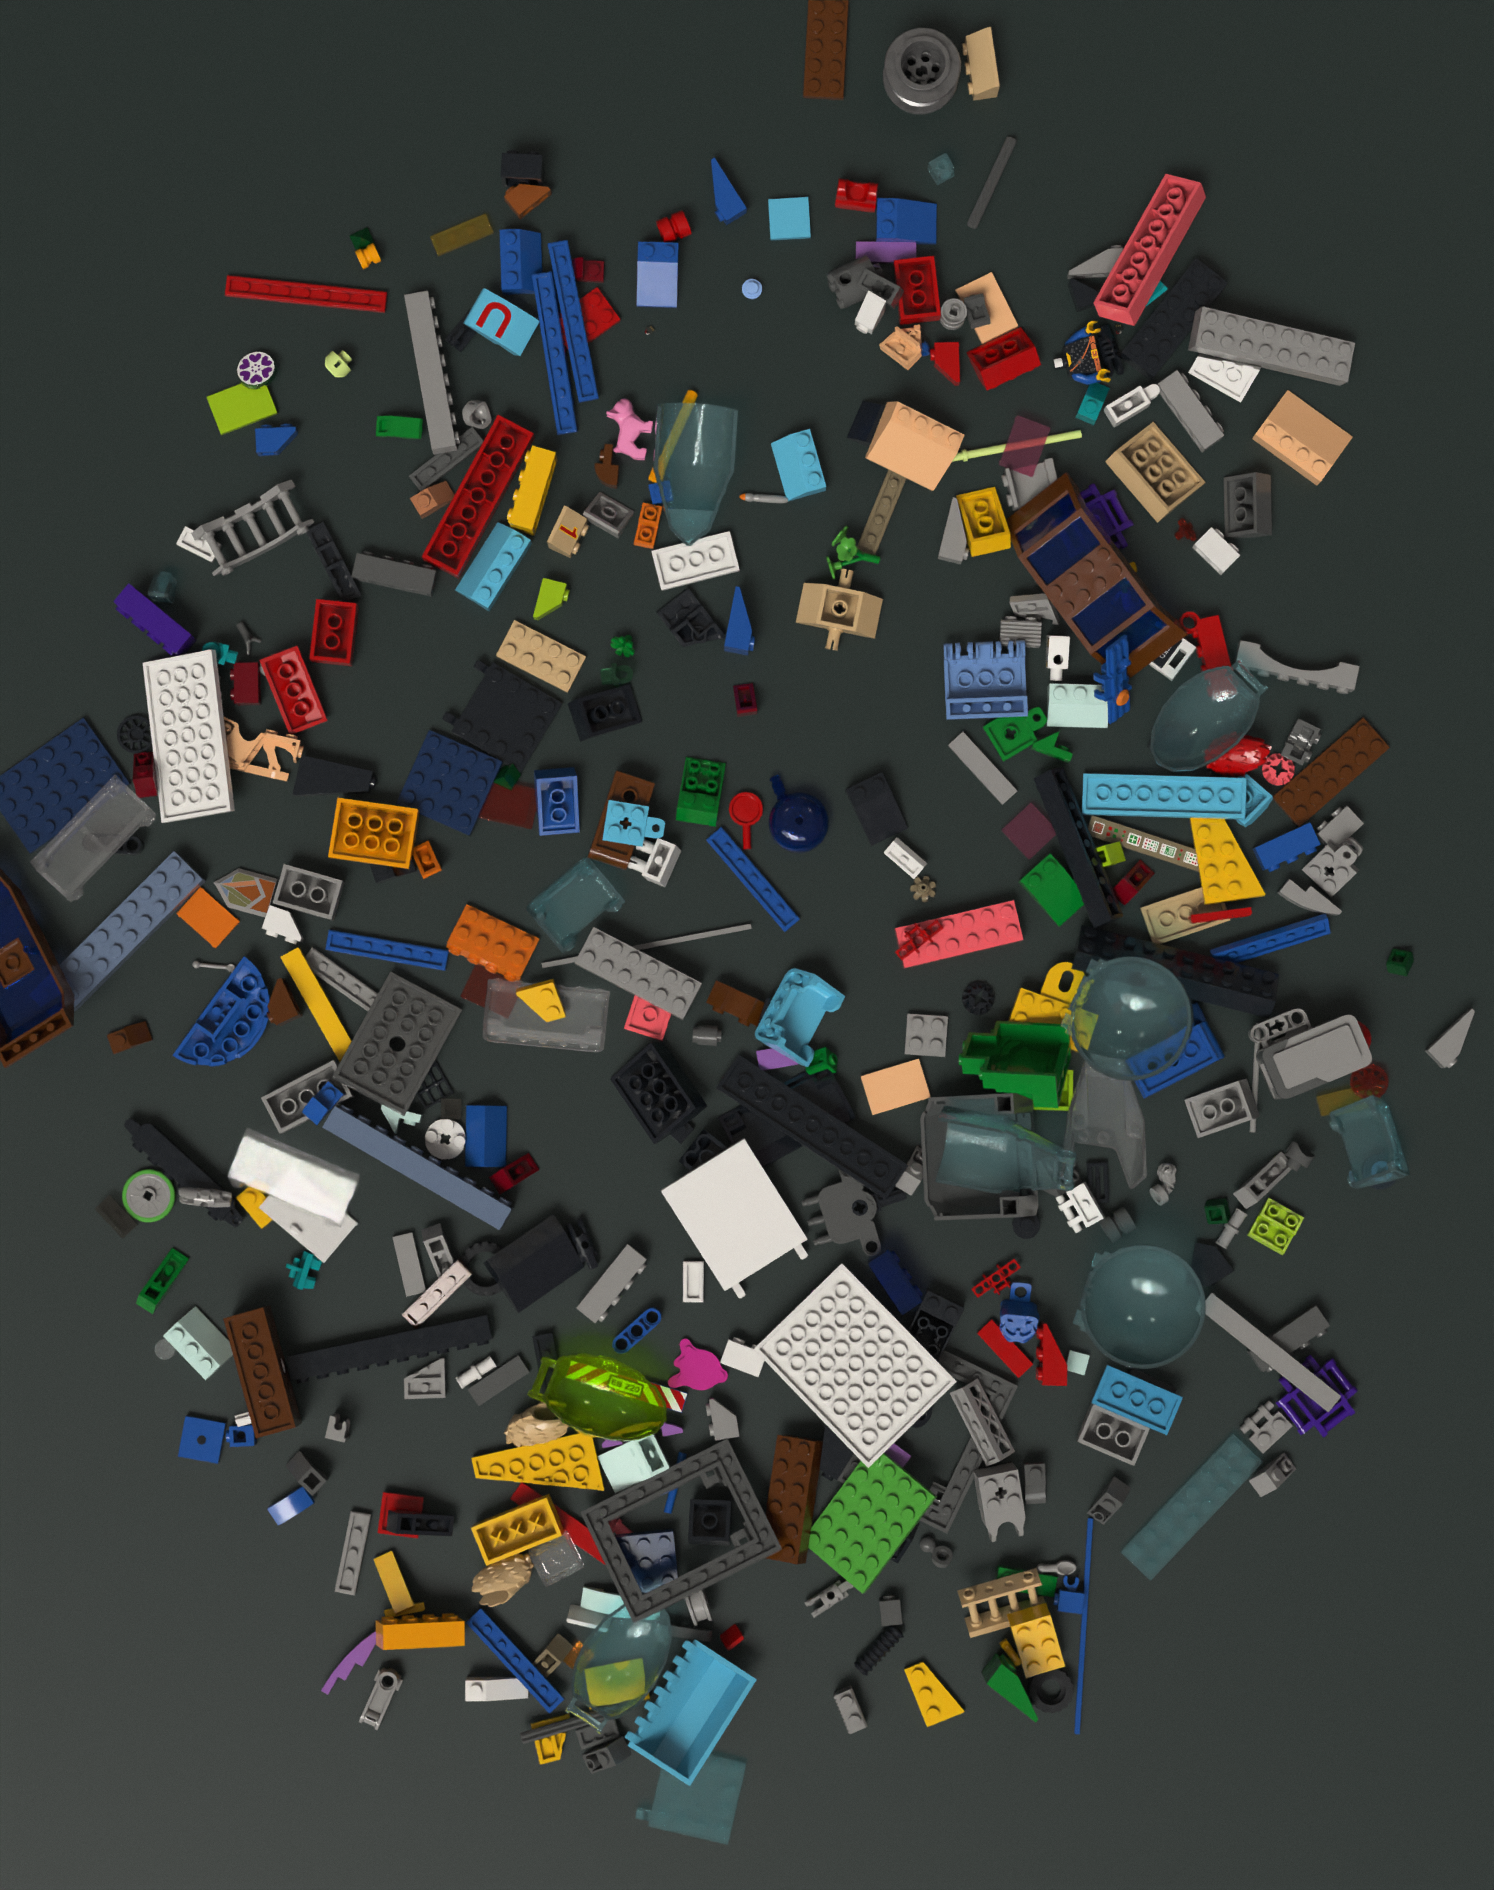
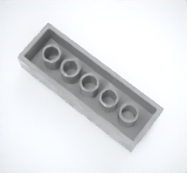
M595 927L591 930L575 961V965L683 1021L702 986L701 982Z

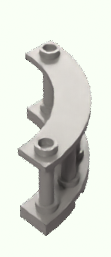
M292 479L274 486L261 495V500L254 504L248 503L235 510V514L225 519L222 516L203 524L191 533L194 540L203 538L208 542L220 567L212 572L213 576L221 573L223 576L228 575L234 571L233 568L268 552L297 534L299 536L309 531L308 527L314 523L313 519L302 522L289 497V491L296 487ZM277 499H282L295 524L287 532L273 507V502ZM261 509L267 511L279 534L278 538L269 543L266 542L254 519V513ZM241 520L247 521L260 548L246 554L233 529V524ZM220 530L227 533L239 558L228 563L214 538V533Z

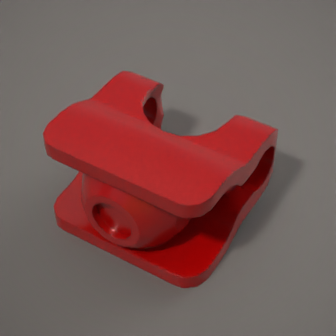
M839 178L835 207L875 212L879 183H864Z

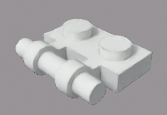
M1086 1182L1066 1192L1070 1198L1066 1201L1063 1194L1056 1197L1059 1204L1058 1208L1064 1212L1068 1219L1069 1227H1072L1075 1233L1083 1230L1079 1222L1083 1221L1087 1228L1105 1218ZM1074 1205L1076 1211L1079 1214L1076 1217L1070 1208V1206Z

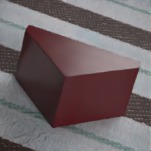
M753 683L733 686L737 717L757 714Z

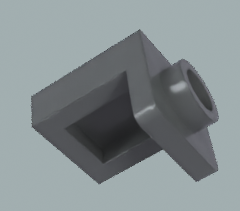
M982 293L964 298L971 329L991 324Z

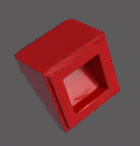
M734 1624L720 1635V1639L729 1651L744 1639V1634Z

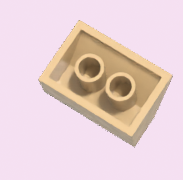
M987 27L967 35L965 43H962L963 56L967 55L968 62L965 63V73L970 76V82L967 83L969 95L972 94L973 101L997 97L1000 87L991 27Z

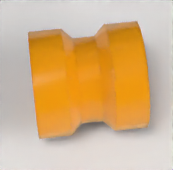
M373 243L367 245L365 249L355 251L363 270L368 268L372 261L375 264L381 262Z

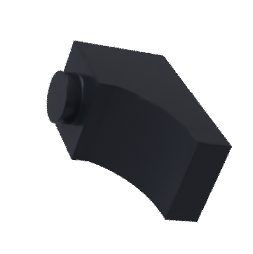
M412 857L409 869L370 864L377 884L416 872Z

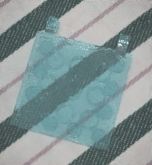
M709 1755L690 1786L661 1768L651 1811L637 1808L635 1818L649 1820L648 1827L728 1845L746 1763Z

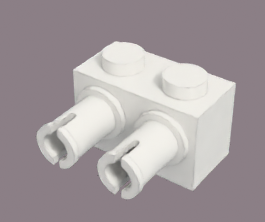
M657 838L656 843L644 839L643 847L636 846V849L650 854L648 861L632 856L630 860L633 863L629 862L628 868L642 872V876L646 880L666 887L681 850L676 845Z

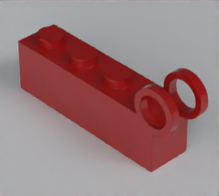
M1194 612L1184 613L1178 621L1188 634H1192V637L1197 639L1196 653L1198 658L1201 657L1203 665L1200 668L1202 676L1207 679L1208 685H1205L1207 696H1211L1212 701L1235 696L1238 694L1219 615L1200 619ZM1186 617L1192 618L1195 623L1194 628H1186L1183 624V619Z

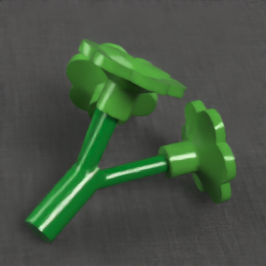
M847 525L832 542L833 547L841 542L836 548L840 561L833 563L829 556H826L833 580L835 579L836 570L842 569V566L861 560L879 564L880 556L864 553L857 548L856 540L846 536L849 528Z

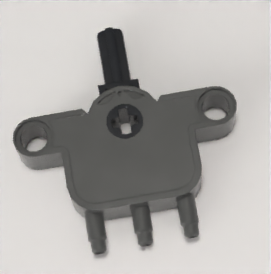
M839 1170L842 1182L826 1186L818 1195L801 1201L803 1206L819 1203L822 1215L813 1217L807 1222L809 1226L825 1222L828 1232L827 1235L814 1239V1245H822L832 1241L844 1244L859 1239L864 1253L869 1256H875L880 1252L881 1244L873 1217L876 1212L882 1211L881 1207L906 1200V1192L901 1189L894 1190L885 1200L875 1193L869 1194L864 1192L862 1184ZM857 1202H860V1204L865 1205V1208L862 1209V1213H859V1211L854 1210V1207L857 1206ZM875 1241L877 1244L876 1251L868 1252L866 1250L867 1242Z

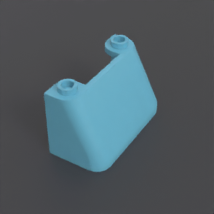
M796 968L790 969L785 974L755 1031V1037L798 1064L809 1067L814 1058V1050L808 1046L825 1012L838 1010L845 996L816 974Z

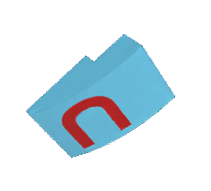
M483 288L464 324L494 344L500 345L513 355L521 356L539 324V320Z

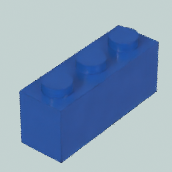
M1308 823L1255 847L1253 851L1262 871L1268 869L1271 872L1280 868L1279 863L1287 861V864L1298 860L1297 855L1303 852L1309 855L1317 851L1316 847L1321 844L1311 823Z

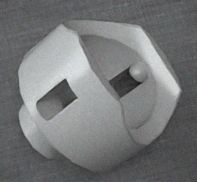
M470 400L462 410L463 420L470 427L484 429L492 421L490 411L484 401Z

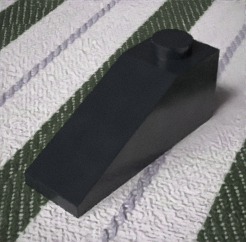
M388 1510L386 1530L395 1534L452 1536L454 1516L416 1511Z

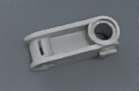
M391 1668L378 1670L374 1679L376 1681L375 1686L359 1720L360 1723L365 1722L374 1726L375 1730H378L395 1690L399 1691L403 1681L401 1675ZM387 1675L391 1676L394 1680V1683L391 1685H387L384 1682L383 1677Z

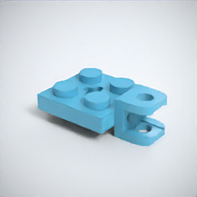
M608 800L602 840L643 847L644 837H663L665 822L659 818L647 817L649 806ZM625 817L631 822V826H627V829H623V825H620V820L623 821ZM657 824L659 826L658 832L652 830L653 825Z

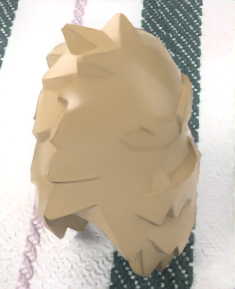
M555 1400L546 1401L529 1407L521 1414H515L504 1431L506 1443H513L517 1447L521 1445L533 1446L535 1444L547 1443L563 1436L567 1432L569 1423L553 1419L563 1413L562 1409L566 1407V1404Z
M517 1553L483 1568L474 1577L472 1592H480V1595L483 1596L479 1602L481 1605L494 1607L503 1604L529 1582L534 1567L529 1554L522 1555Z

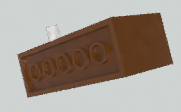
M268 1305L223 1318L248 1412L235 1415L237 1427L252 1423L255 1438H260L292 1429L302 1424L271 1306Z

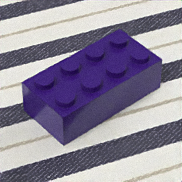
M129 583L113 601L117 605L115 609L127 619L132 617L131 622L142 632L145 630L149 631L146 635L158 645L162 642L164 644L162 648L173 657L185 655L196 642V639Z

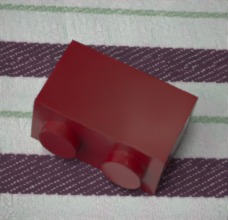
M258 662L235 663L234 668L230 669V678L234 680V688H231L230 692L231 700H234V704L237 706L261 705V672Z

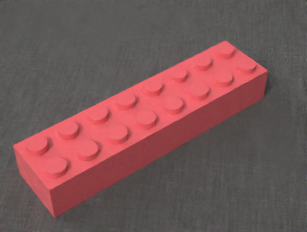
M1165 174L1093 302L1099 317L1135 326L1206 198L1200 182Z

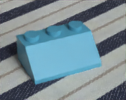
M810 429L790 434L771 443L788 501L826 491L824 476Z

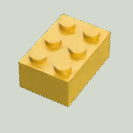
M1046 1603L1007 1614L1017 1653L1021 1659V1666L1026 1678L1065 1667Z

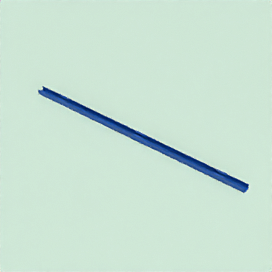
M1088 1518L1083 1586L1085 1595L1081 1618L1074 1733L1079 1735L1093 1518Z

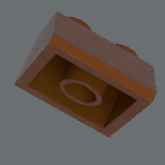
M277 979L267 1006L269 1012L266 1013L271 1023L283 1026L303 1015L286 979Z

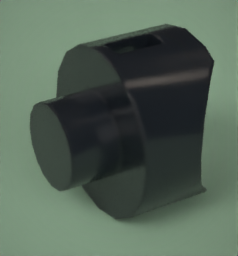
M1037 1216L1014 1217L1012 1229L1018 1237L1030 1239L1038 1234L1040 1222Z

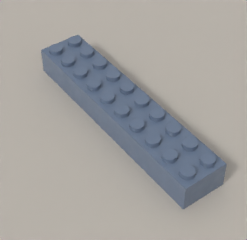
M173 851L59 965L74 993V1013L206 882L177 852ZM52 974L30 994L41 1007L62 995ZM62 1003L47 1013L50 1016L60 1011Z
M345 1105L340 1107L334 1106L323 1125L324 1129L496 1229L501 1230L514 1209L510 1206L512 1202L503 1197L499 1199L494 1197L493 1194L495 1192L486 1187L480 1189L475 1186L477 1182L467 1176L464 1179L458 1176L459 1171L450 1166L444 1168L440 1165L441 1161L433 1156L425 1157L423 1155L424 1151L418 1147L411 1146L410 1148L406 1146L405 1143L407 1141L399 1136L394 1135V1137L387 1135L389 1132L387 1129L376 1125V1127L370 1125L371 1120L362 1115L358 1117L353 1115L354 1110Z

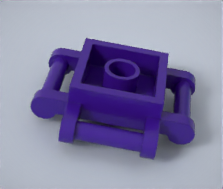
M1094 483L1088 485L1087 489L1080 492L1083 500L1091 495L1094 497L1093 500L1086 503V506L1110 538L1116 537L1117 541L1114 544L1118 549L1128 547L1121 532L1132 527L1134 523L1131 519L1129 520L1116 497L1118 495L1114 489L1104 495H1100ZM1071 497L1065 501L1063 499L1058 503L1065 516L1051 523L1053 528H1056L1076 512V509L1073 511L1069 509V507L1074 505ZM1109 500L1122 522L1121 525H1118L1106 501ZM1081 517L1070 524L1073 533L1081 544L1080 547H1075L1066 529L1059 533L1069 551L1070 559L1083 552L1087 555L1092 551V547L1100 544Z
M1309 1355L1305 1358L1306 1361L1302 1365L1307 1369L1312 1367L1315 1371L1313 1374L1341 1396L1340 1399L1327 1412L1297 1387L1292 1388L1291 1382L1282 1376L1278 1381L1288 1393L1279 1398L1275 1403L1279 1408L1282 1407L1298 1428L1297 1431L1300 1435L1314 1426L1324 1438L1328 1435L1327 1432L1342 1420L1355 1414L1347 1399L1353 1396L1358 1389L1355 1385L1352 1386L1340 1371L1334 1358L1329 1359L1320 1367L1314 1358ZM1330 1370L1346 1390L1343 1394L1325 1373L1326 1371ZM1293 1399L1309 1421L1304 1423L1288 1401ZM1343 1406L1344 1409L1323 1426L1320 1424L1321 1421L1335 1410Z

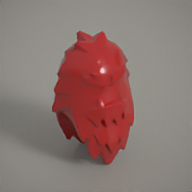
M1238 732L1229 736L1225 735L1220 739H1216L1210 745L1209 750L1205 751L1206 767L1225 777L1227 775L1245 777L1246 772L1259 768L1258 766L1263 765L1267 761L1265 758L1270 754L1272 748L1270 745L1265 744L1262 738L1250 735L1239 736Z

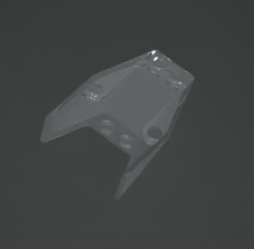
M1091 1056L1085 1057L1068 1109L1058 1177L1062 1178L1075 1166V1143L1114 1149L1117 1152L1128 1186L1131 1189H1134L1147 1177L1145 1120L1124 1062Z

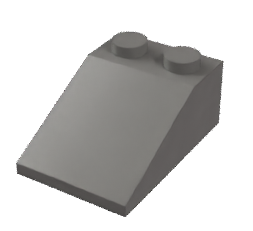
M1247 1078L1184 1100L1198 1138L1260 1117Z

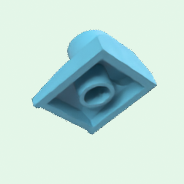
M1248 774L1245 777L1238 776V778H1247L1245 820L1236 819L1244 827L1251 825L1268 808L1273 800V796Z

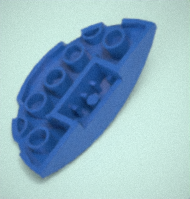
M243 956L196 1019L172 1056L192 1065L219 1066L242 1057L259 1041L268 1022L266 1012H269L267 1007L269 994L261 973L249 959Z

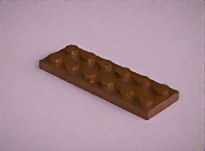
M808 0L803 98L843 100L848 0Z
M1362 718L1273 796V800L1299 828L1390 747L1370 724Z

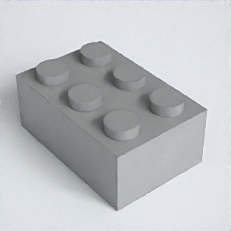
M284 864L273 904L334 921L345 882Z
M1091 1403L1075 1440L1134 1466L1150 1428Z

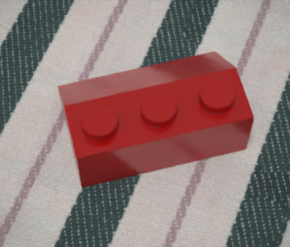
M1021 327L966 352L980 382L986 390L996 388L998 385L1013 380L1017 376L1032 371L1041 365L1035 345Z

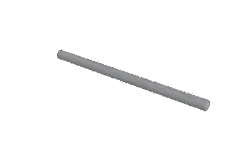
M1255 1029V1038L1261 1039L1262 1029ZM1261 1042L1254 1045L1252 1095L1256 1106L1259 1083V1066L1256 1061V1053L1261 1047ZM1256 1119L1250 1120V1132H1256Z

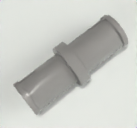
M1236 1208L1229 1222L1224 1224L1225 1228L1215 1243L1227 1249L1234 1235L1239 1233L1238 1229L1247 1214Z

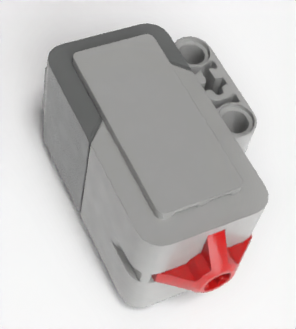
M1297 1008L1253 1025L1248 1032L1251 1041L1255 1043L1261 1042L1263 1046L1256 1053V1061L1274 1100L1292 1098L1362 1069L1372 1061V1055L1369 1050L1372 1037L1369 1029L1352 1015L1339 1016L1311 1027L1306 1013L1302 1009ZM1294 1012L1299 1013L1301 1016V1021L1298 1024L1294 1023L1291 1019ZM1275 1020L1277 1023L1281 1022L1280 1031L1278 1029L1268 1030L1267 1027L1275 1025ZM1256 1028L1263 1030L1264 1034L1261 1039H1257L1254 1036ZM1283 1033H1286L1285 1036L1278 1038L1274 1041L1269 1040Z

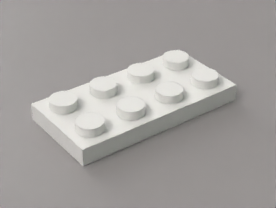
M730 531L651 551L661 591L740 571Z

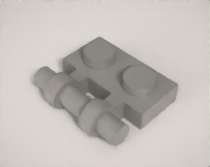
M1270 1401L1264 1405L1261 1404L1257 1408L1258 1411L1252 1417H1247L1244 1420L1245 1423L1239 1428L1244 1434L1250 1429L1254 1432L1248 1439L1263 1454L1292 1427L1291 1423L1279 1411L1273 1415L1269 1413L1274 1407ZM1262 1417H1265L1267 1421L1258 1428L1256 1423Z

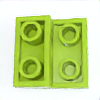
M1268 1198L1247 1236L1283 1255L1293 1236L1296 1235L1304 1217Z

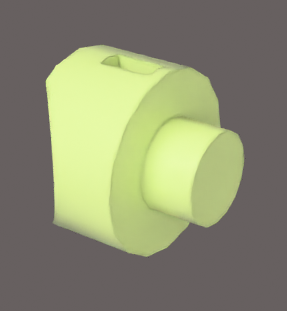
M343 350L338 355L331 351L325 357V367L335 377H345L351 371L347 365L352 359ZM339 362L340 365L336 368L334 365Z

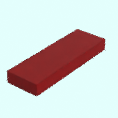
M1251 907L1194 914L1189 915L1188 919L1190 924L1240 918L1251 916L1252 910Z
M992 1319L977 1332L983 1341L1018 1378L1033 1365L1013 1342H1008L1004 1338L999 1327Z

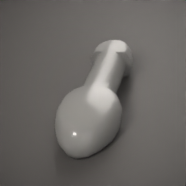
M1060 1560L1056 1564L1040 1563L1036 1567L1037 1572L1040 1574L1057 1572L1060 1575H1069L1077 1568L1076 1564L1069 1560Z

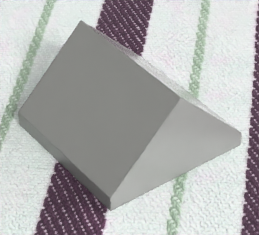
M599 492L584 511L583 517L587 518L588 522L619 539L634 511Z

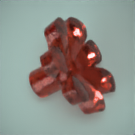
M1181 518L1178 521L1179 531L1174 534L1176 539L1180 540L1186 537L1187 540H1197L1196 533L1191 530L1193 525L1190 522L1187 523L1184 518Z

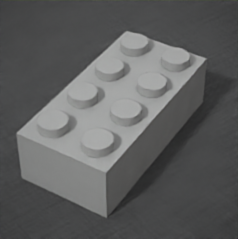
M332 1060L261 1097L279 1134H284L310 1120L302 1111L310 1099L328 1081L344 1094L335 1106L355 1097L350 1087L332 1078L338 1067L336 1060Z

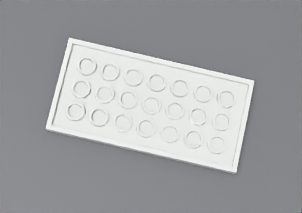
M211 649L144 662L143 671L161 822L169 823L235 811L216 650Z

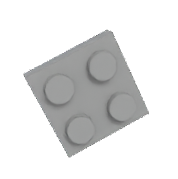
M907 1014L904 1054L945 1057L948 1016Z

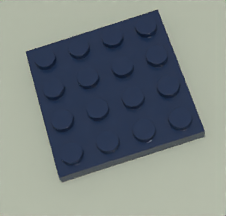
M429 730L396 804L402 807L418 809L420 815L471 836L503 762Z

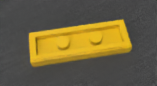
M390 1551L373 1559L394 1613L399 1615L414 1608V1602L394 1552Z

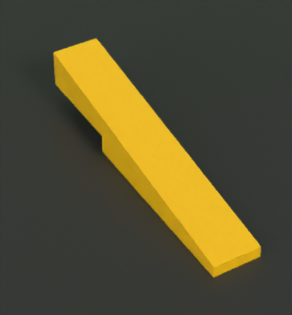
M297 947L281 956V959L339 1062H341L352 1040L304 954Z

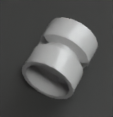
M952 298L944 302L941 307L940 322L944 328L956 330L964 324L967 308L963 301Z

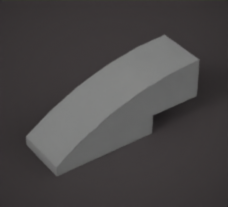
M1290 879L1277 892L1287 901L1312 912L1335 916L1340 915L1342 912L1312 886L1307 887L1304 891Z

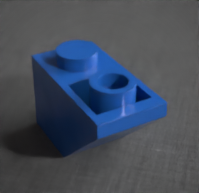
M281 424L277 428H273L272 425H261L260 428H256V453L258 456L279 455L298 435L297 428L293 427L292 424Z

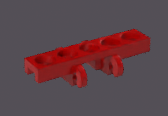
M937 919L923 930L919 928L921 927L920 924L914 923L915 927L908 932L904 931L906 934L904 937H908L910 940L895 951L901 961L914 951L919 954L918 948L928 940L931 943L934 942L931 938L943 929ZM937 924L939 929L934 932L931 927ZM918 930L920 933L912 938L910 935ZM927 930H929V931L931 932V935H930V936H929L928 933L926 932ZM916 937H922L923 942L917 944L915 942ZM909 944L912 946V950L907 948ZM905 949L907 954L903 957L900 956L899 952Z
M1015 1258L1002 1267L997 1264L998 1270L990 1276L982 1275L984 1280L971 1288L977 1298L991 1288H994L995 1291L993 1292L995 1294L998 1293V1295H1000V1291L1008 1286L1010 1288L1009 1284L1011 1282L1006 1281V1278L1021 1268ZM1015 1263L1017 1267L1010 1270L1009 1265ZM1003 1269L1008 1270V1273L1006 1275L1003 1272ZM993 1275H999L1000 1280L994 1282L992 1280ZM1001 1281L1005 1282L998 1288L995 1287ZM986 1282L989 1287H984V1283ZM982 1286L983 1291L979 1294L976 1293L975 1289Z

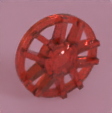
M1373 1064L1354 1071L1350 1077L1352 1092L1364 1100H1375L1386 1093L1389 1084L1386 1072ZM1366 1068H1370L1372 1071L1368 1073ZM1360 1070L1364 1073L1363 1076L1358 1073ZM1376 1070L1380 1072L1377 1076L1374 1075ZM1383 1076L1385 1081L1379 1079ZM1367 1091H1371L1372 1095H1367Z

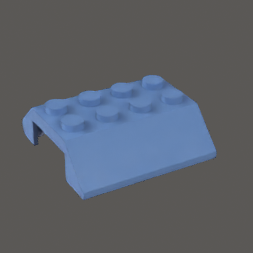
M1016 640V651H1013V641H1008V654H1001L1002 645L1000 641H996V652H993V641L975 642V652H973V643L968 642V655L960 656V643H955V653H953L952 643H943L946 720L1028 717L1025 640Z

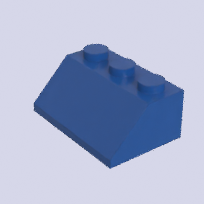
M522 229L500 230L501 287L503 295L535 294L532 275L542 273L541 233Z

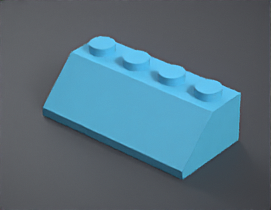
M497 522L455 591L490 612L532 545L531 540L516 530Z

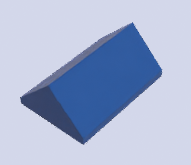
M466 1106L465 1167H506L507 1106Z

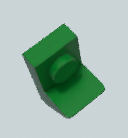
M1059 732L1033 743L1031 747L1034 751L1067 763L1070 762L1073 755L1067 747L1058 745V748L1054 747Z

